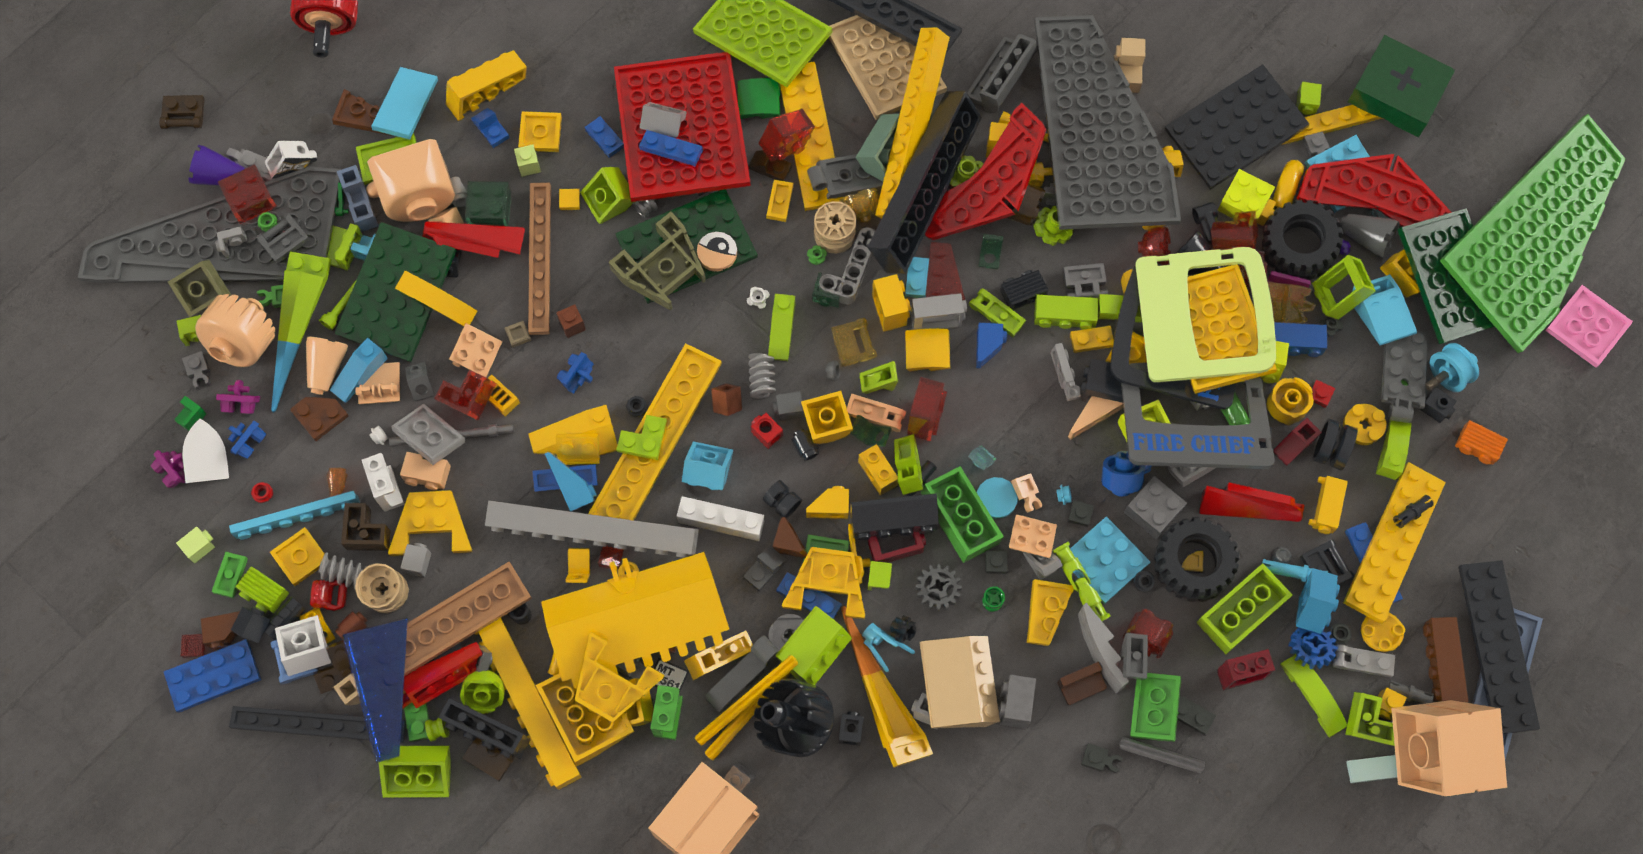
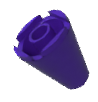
M197 146L200 151L195 150L189 170V172L193 173V178L189 177V183L240 187L242 183H246L248 172H245V167L205 146Z

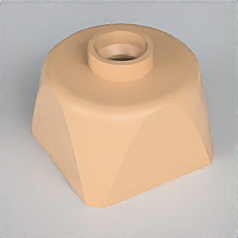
M428 139L373 156L367 161L383 209L390 219L400 222L426 220L444 211L454 200V189L436 140Z

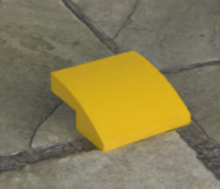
M930 328L905 331L906 369L908 371L950 369L948 329Z

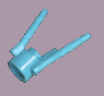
M874 623L870 624L862 634L866 639L864 644L871 650L885 672H889V669L873 644L879 645L884 639L895 647L899 646L911 654H915L913 649L896 641L894 637L884 632Z

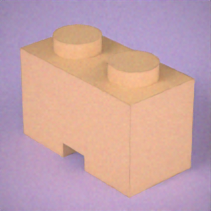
M406 452L400 476L408 485H425V488L436 491L438 488H445L451 466L445 459H441L432 465L423 459L420 454Z

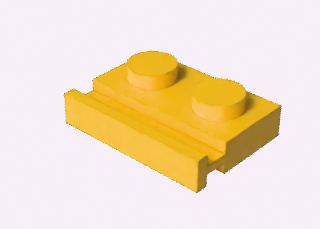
M598 433L556 434L557 457L564 464H600Z

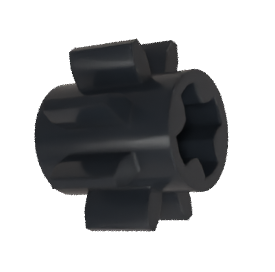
M905 615L902 618L896 617L890 625L891 636L901 643H904L905 640L911 641L916 634V622L911 621V618Z

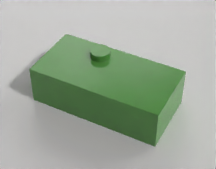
M961 466L924 485L921 491L922 495L937 493L938 522L963 563L999 545L1004 536Z

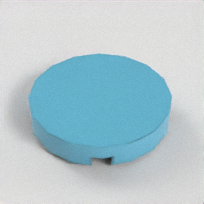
M993 477L987 479L977 490L978 496L993 519L1009 516L1017 505L1018 497L1010 481L1003 478Z

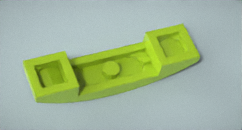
M1295 654L1280 663L1291 682L1295 681L1319 717L1317 719L1328 737H1331L1347 727L1346 720L1314 669H1310L1309 664L1306 663L1303 667L1301 666V660L1295 661L1294 659L1297 656Z

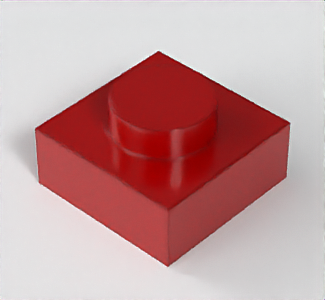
M1316 379L1312 386L1313 403L1326 408L1335 388Z

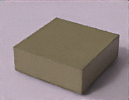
M524 321L505 327L512 348L531 341Z

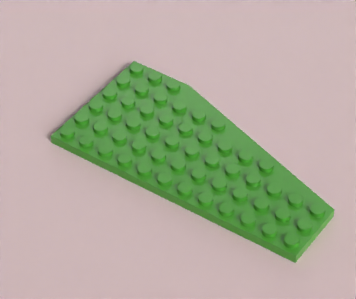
M1589 114L1583 116L1440 260L1517 353L1523 352L1559 314L1560 304L1583 259V251L1592 231L1596 229L1612 184L1618 178L1625 162L1624 156Z

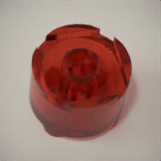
M1143 609L1142 612L1134 614L1123 635V639L1126 633L1148 635L1147 656L1150 657L1151 654H1155V658H1160L1173 636V624L1167 620L1157 618L1150 610Z

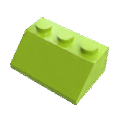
M815 606L776 654V657L782 663L790 655L794 656L798 661V665L790 671L792 675L799 681L815 685L852 637L840 624L819 607Z
M383 746L378 761L383 798L449 797L451 774L449 746Z

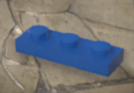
M646 130L639 145L642 151L692 166L697 165L703 151L700 145Z
M596 464L569 467L582 477L588 485H598ZM552 469L533 471L535 492L560 489Z
M787 572L776 592L786 597L796 577ZM804 589L803 608L811 612L817 606L832 619L835 618L842 606L840 602L821 591Z

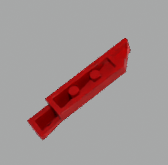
M427 221L424 225L422 237L435 241L437 245L444 244L455 249L498 258L500 250L520 254L525 229L523 227Z
M1229 482L1224 490L1211 486L1205 487L1202 493L1199 513L1203 515L1300 522L1303 518L1305 505L1295 503V499L1291 496Z
M474 642L423 665L381 690L386 703L394 714L400 712L411 702L416 708L422 706L460 684L469 674L475 672L477 660L483 654L478 643Z

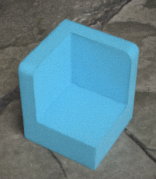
M376 234L372 238L363 235L359 244L352 243L350 250L355 258L365 261Z

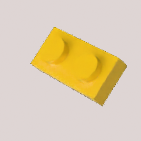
M774 180L766 215L767 219L786 222L794 187L793 183Z
M1111 325L1070 332L1074 353L1113 347L1114 339Z

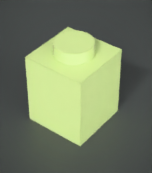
M534 144L514 149L521 177L541 172Z
M195 527L176 542L185 555L194 563L215 548L211 542L213 537L206 529L201 531L198 527Z

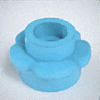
M1060 485L1061 489L1057 490L1058 501L1066 505V503L1072 502L1070 487Z

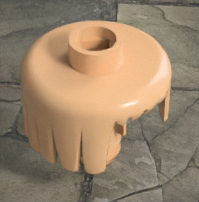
M218 295L198 319L195 326L196 335L210 356L217 361L236 367L252 366L275 338V327H271L273 324L272 320L268 318L264 322L266 313L263 311L262 304L256 299L240 298L236 302L238 295Z

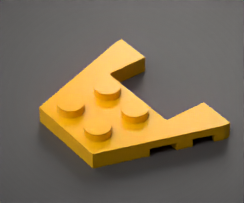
M451 490L410 492L408 494L388 551L389 556H404L406 546L409 544L410 534L452 532L453 553L472 552L471 544Z
M811 547L782 603V608L801 610L804 589L847 594L846 617L865 619L854 553Z
M591 632L587 642L575 701L614 722L653 686L660 682L665 675L647 665L636 685L597 663L608 641Z

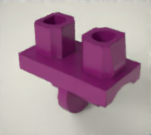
M236 380L234 385H228V391H232L234 394H217L216 400H220L221 412H234L236 401L241 402L240 413L253 414L255 403L260 402V396L243 395V392H250V387L244 386L242 380Z
M157 450L153 454L156 459L151 464V467L159 474L166 470L168 474L162 479L166 487L174 488L179 483H185L182 453L177 454L176 451L161 453L160 450Z

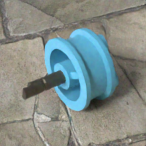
M1449 343L1444 346L1442 352H1437L1430 358L1429 364L1434 378L1425 384L1428 391L1438 384L1452 392L1462 391L1467 383H1472L1479 377L1477 357L1457 343Z

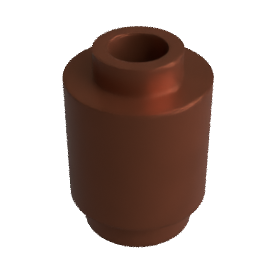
M352 611L337 625L338 628L335 632L343 640L347 638L348 641L354 640L367 627L365 623L368 620L359 611L356 614Z

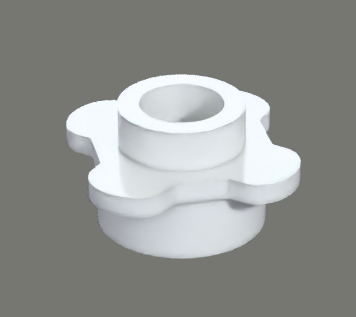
M753 287L750 290V297L747 298V304L756 305L763 309L766 307L765 302L770 294L767 290Z

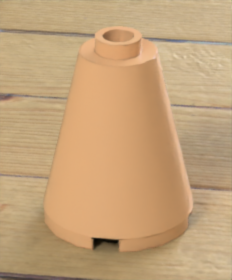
M307 337V388L311 389V393L323 395V392L329 391L347 352L348 345L337 341H328V339Z

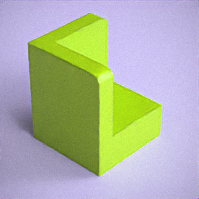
M871 561L868 590L872 591V587L889 589L892 563Z

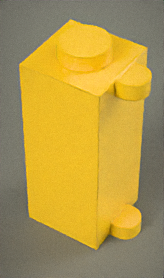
M1330 476L1318 477V482L1322 483L1315 517L1314 519H1309L1308 524L1312 528L1318 529L1320 533L1330 534L1338 529L1348 481Z

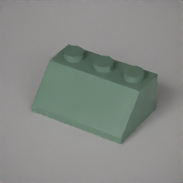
M882 114L856 156L863 170L881 181H884L900 114Z

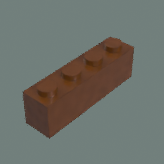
M1457 617L1430 618L1423 626V634L1427 637L1428 643L1426 655L1427 658H1430L1429 677L1433 680V701L1453 700L1468 703Z

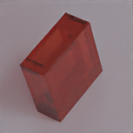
M202 634L182 635L181 657H202L205 655Z

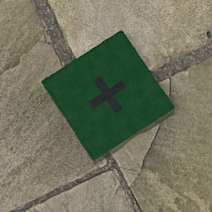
M1384 35L1351 94L1348 103L1372 115L1379 116L1394 126L1419 138L1428 124L1455 69Z

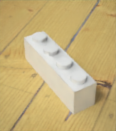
M683 496L677 513L678 523L755 541H760L765 522L764 515Z

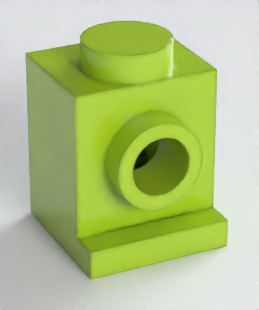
M201 315L177 320L179 337L185 346H190V341L199 342L195 326Z

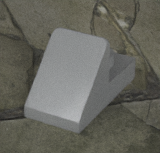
M1023 552L1026 560L1040 580L1062 567L1061 560L1053 553H1051L1050 558Z

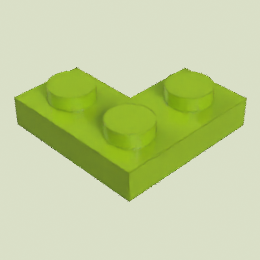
M646 415L642 434L621 430L616 449L617 452L658 460L667 419Z

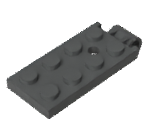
M857 154L820 160L816 163V166L807 170L813 190L820 191L827 188V199L881 190L883 181L863 170L856 159ZM841 175H846L848 179H842Z
M1417 331V334L1384 344L1381 402L1391 404L1388 420L1411 423L1414 413L1413 407L1420 409L1425 407L1427 332ZM1401 381H1406L1408 385H1403Z

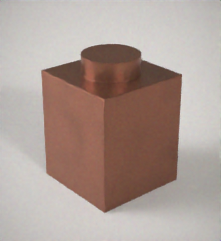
M575 304L556 312L567 338L586 330Z

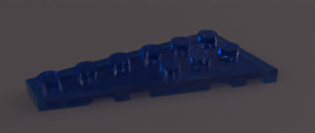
M408 618L343 634L342 636L376 763L398 758L400 754Z

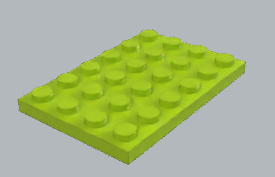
M717 0L693 28L694 34L728 52L730 55L785 87L790 85L833 33L832 27L784 0Z

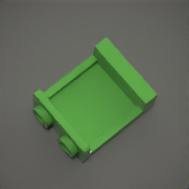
M658 685L650 728L654 737L676 740L683 696H679V688Z

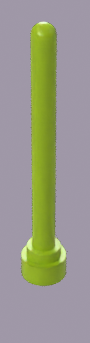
M356 281L334 309L327 314H323L319 319V322L329 330H333L337 325V317L346 307Z

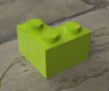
M1354 692L1345 735L1395 746L1393 723L1378 719L1383 698Z

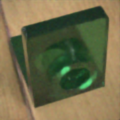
M983 234L979 267L999 268L1003 236ZM991 253L995 256L996 260L993 263H987L984 260V256Z
M819 272L812 293V301L818 302V304L824 307L833 306L839 308V296L819 291V281L822 277V273Z
M857 415L853 424V431L850 433L867 446L877 444L878 446L885 447L892 428L874 426L861 415ZM884 431L883 438L880 441H876L878 433Z

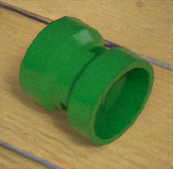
M998 587L988 588L982 598L983 607L989 612L998 611L1005 601V594Z

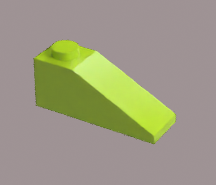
M775 294L768 356L774 357V360L788 361L795 313V296Z
M1390 420L1375 474L1396 480L1403 473L1408 455L1412 423Z

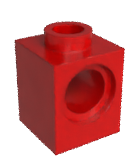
M767 413L762 416L758 415L751 423V432L767 449L783 437V429ZM764 426L771 428L768 433H763L760 429Z

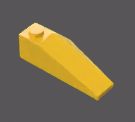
M607 405L583 411L529 433L534 454H545L547 452L557 454L556 434L598 433L599 455L617 451L618 445Z

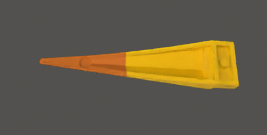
M842 606L843 618L848 634L852 637L851 644L883 748L887 749L893 767L929 757L933 752L924 731L891 686L871 651L864 644V639L852 617H846V607Z

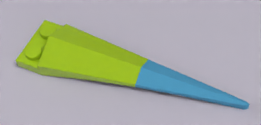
M296 252L289 253L287 268L284 271L272 412H275L300 343L328 280L331 265L330 258Z

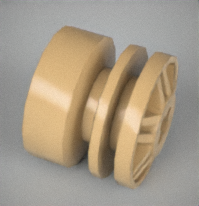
M832 201L825 203L817 210L814 218V238L816 244L828 253L837 254L845 252L855 241V213L849 205L843 202Z
M376 563L369 565L360 572L356 579L355 590L357 597L363 604L379 613L397 611L408 598L409 588L406 579L402 574L386 564ZM385 586L388 587L384 594L381 593V590H385Z

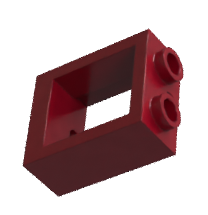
M913 532L916 545L884 554L881 552L877 536H871L867 543L873 561L889 563L923 553L924 546H926L924 534Z
M1269 649L1228 659L1217 669L1223 691L1264 680L1275 671Z

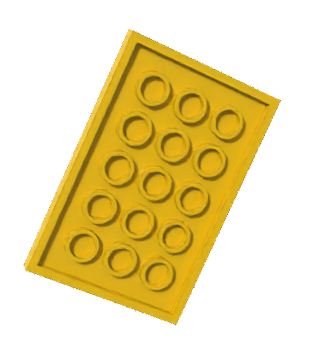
M1238 264L1189 276L1187 282L1189 309L1199 358L1202 360L1255 356L1258 353L1255 309ZM1274 363L1271 369L1262 373L1190 379V382L1196 394L1276 373L1277 368Z

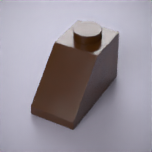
M240 611L202 618L203 644L212 650L222 649L224 645L231 644L238 635L231 628Z

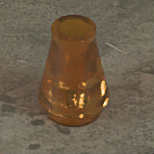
M329 468V473H327L329 497L343 494L348 476L346 469Z

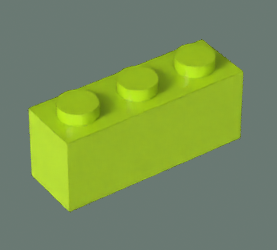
M1053 295L1036 296L1034 325H1039L1043 328L1059 326L1063 329L1080 327L1082 330L1095 328L1098 321V298Z

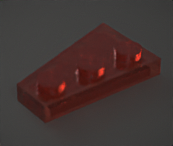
M931 242L925 298L961 293L962 300H965L951 244Z

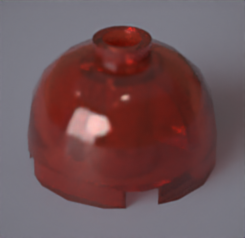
M1160 226L1147 230L1142 237V241L1138 242V253H1142L1143 257L1171 254V250H1168V244H1171L1168 227ZM1169 260L1157 261V263L1162 266L1169 265Z

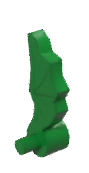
M341 182L338 183L339 207L335 208L336 216H344V213H349L348 209H343L344 191Z

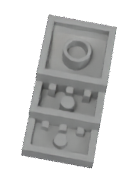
M1085 603L1078 613L1084 639L1095 663L1099 662L1102 667V676L1115 694H1117L1127 685L1129 680L1123 678V673L1117 667L1121 657L1109 644L1114 635L1090 606Z

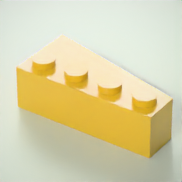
M512 50L501 54L498 58L484 62L481 66L471 68L459 76H454L447 81L446 106L455 118L460 121L464 118L463 114L471 110L474 112L479 109L478 105L486 99L490 102L498 95L500 90L505 92L526 78L527 66L516 52Z

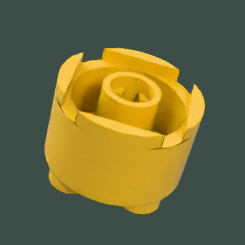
M1284 378L1270 392L1266 408L1271 416L1286 425L1297 423L1305 417L1313 405L1312 389L1307 382L1300 378Z

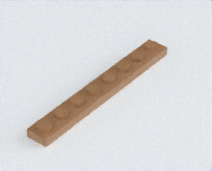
M530 183L529 335L550 334V183Z

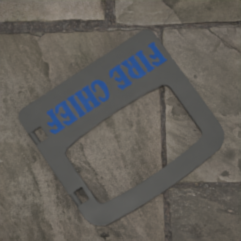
M1147 363L1129 364L1132 368L1148 372ZM1261 377L1238 382L1245 386L1250 424L1223 426L1182 425L1146 421L1142 416L1139 387L1121 382L1129 460L1135 465L1272 468L1275 459L1271 445V434ZM1251 391H1258V397H1252ZM1259 441L1266 442V448H1260Z

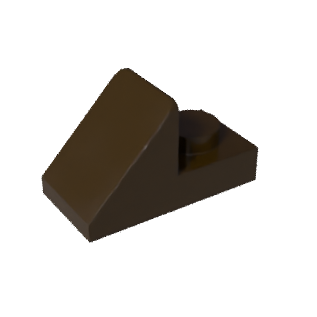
M772 149L757 150L748 165V169L779 181H785L792 168V163L775 157L774 150Z

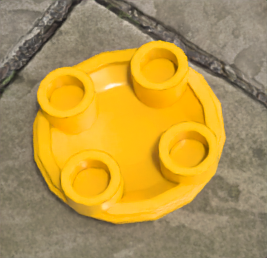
M1389 612L1382 624L1367 616L1361 624L1363 640L1376 651H1393L1400 646L1404 638V625L1395 615Z

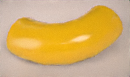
M1290 160L1283 168L1273 196V201L1276 202L1275 206L1283 208L1285 203H1293L1299 182L1304 173V166L1300 161Z

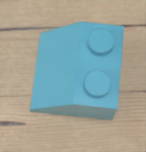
M693 441L684 461L682 482L688 483L691 486L708 487L711 490H723L730 468L733 449Z

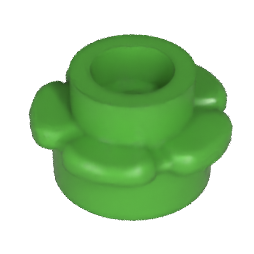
M269 212L262 213L258 218V226L262 231L266 232L277 224V217Z
M816 245L807 251V256L812 264L819 265L825 261L827 252L821 246Z

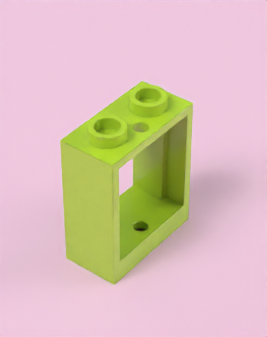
M1347 255L1312 283L1315 290L1314 294L1322 305V312L1327 317L1338 320L1376 292L1361 259L1351 255ZM1349 274L1356 289L1336 304L1330 288Z

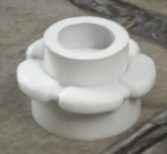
M380 426L371 428L372 433L369 435L376 444L381 443L384 445L388 437Z

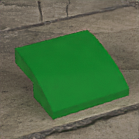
M772 78L738 81L740 119L760 116L761 119L780 116V83Z

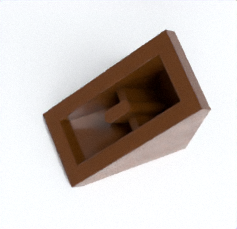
M785 517L781 518L772 547L780 554L806 558L808 553L792 524Z

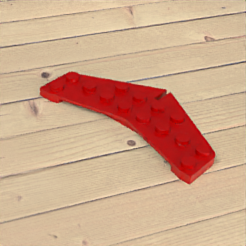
M1023 103L1013 111L1009 118L1010 122L983 166L970 179L945 192L925 233L928 239L937 240L1015 215L1004 203L1005 200L1019 212L1046 133L1044 124Z
M1394 154L1313 164L1305 172L1297 200H1302L1307 203V200H1311L1313 204L1321 203L1325 205L1378 209L1389 218L1399 221V225L1402 227L1452 213L1399 155L1395 157L1392 170L1390 171Z

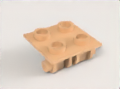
M465 323L449 360L453 361L452 364L456 367L463 366L486 378L503 341Z
M383 363L363 385L356 387L358 404L400 401V363Z
M1016 514L1009 548L1050 558L1057 524Z

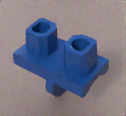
M583 352L580 355L572 354L568 359V364L571 366L569 371L561 370L557 375V379L573 394L579 386H582L584 381L591 383L593 380L589 374L593 370L592 366L594 364Z
M253 421L244 433L242 431L246 426L243 423H240L237 428L233 426L228 428L232 432L228 440L234 442L237 437L240 438L230 450L235 456L238 454L248 459L254 451L253 448L246 444L248 439L252 438L260 444L266 436V433L259 428V423Z

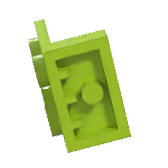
M350 223L348 230L333 225L327 257L331 259V266L348 271L354 258L350 250L352 243L359 244L363 236L358 225Z

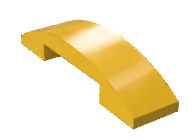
M404 271L395 287L396 290L436 310L463 327L465 323L470 325L477 313V310L407 271Z

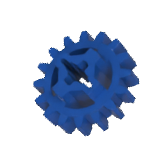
M1297 627L1296 631L1291 635V641L1289 642V646L1293 647L1290 654L1297 655L1294 660H1301V666L1303 667L1306 663L1309 664L1310 669H1313L1315 665H1317L1318 669H1321L1323 665L1328 666L1336 656L1335 652L1338 647L1334 645L1336 639H1330L1329 637L1331 632L1325 633L1324 629L1319 634Z

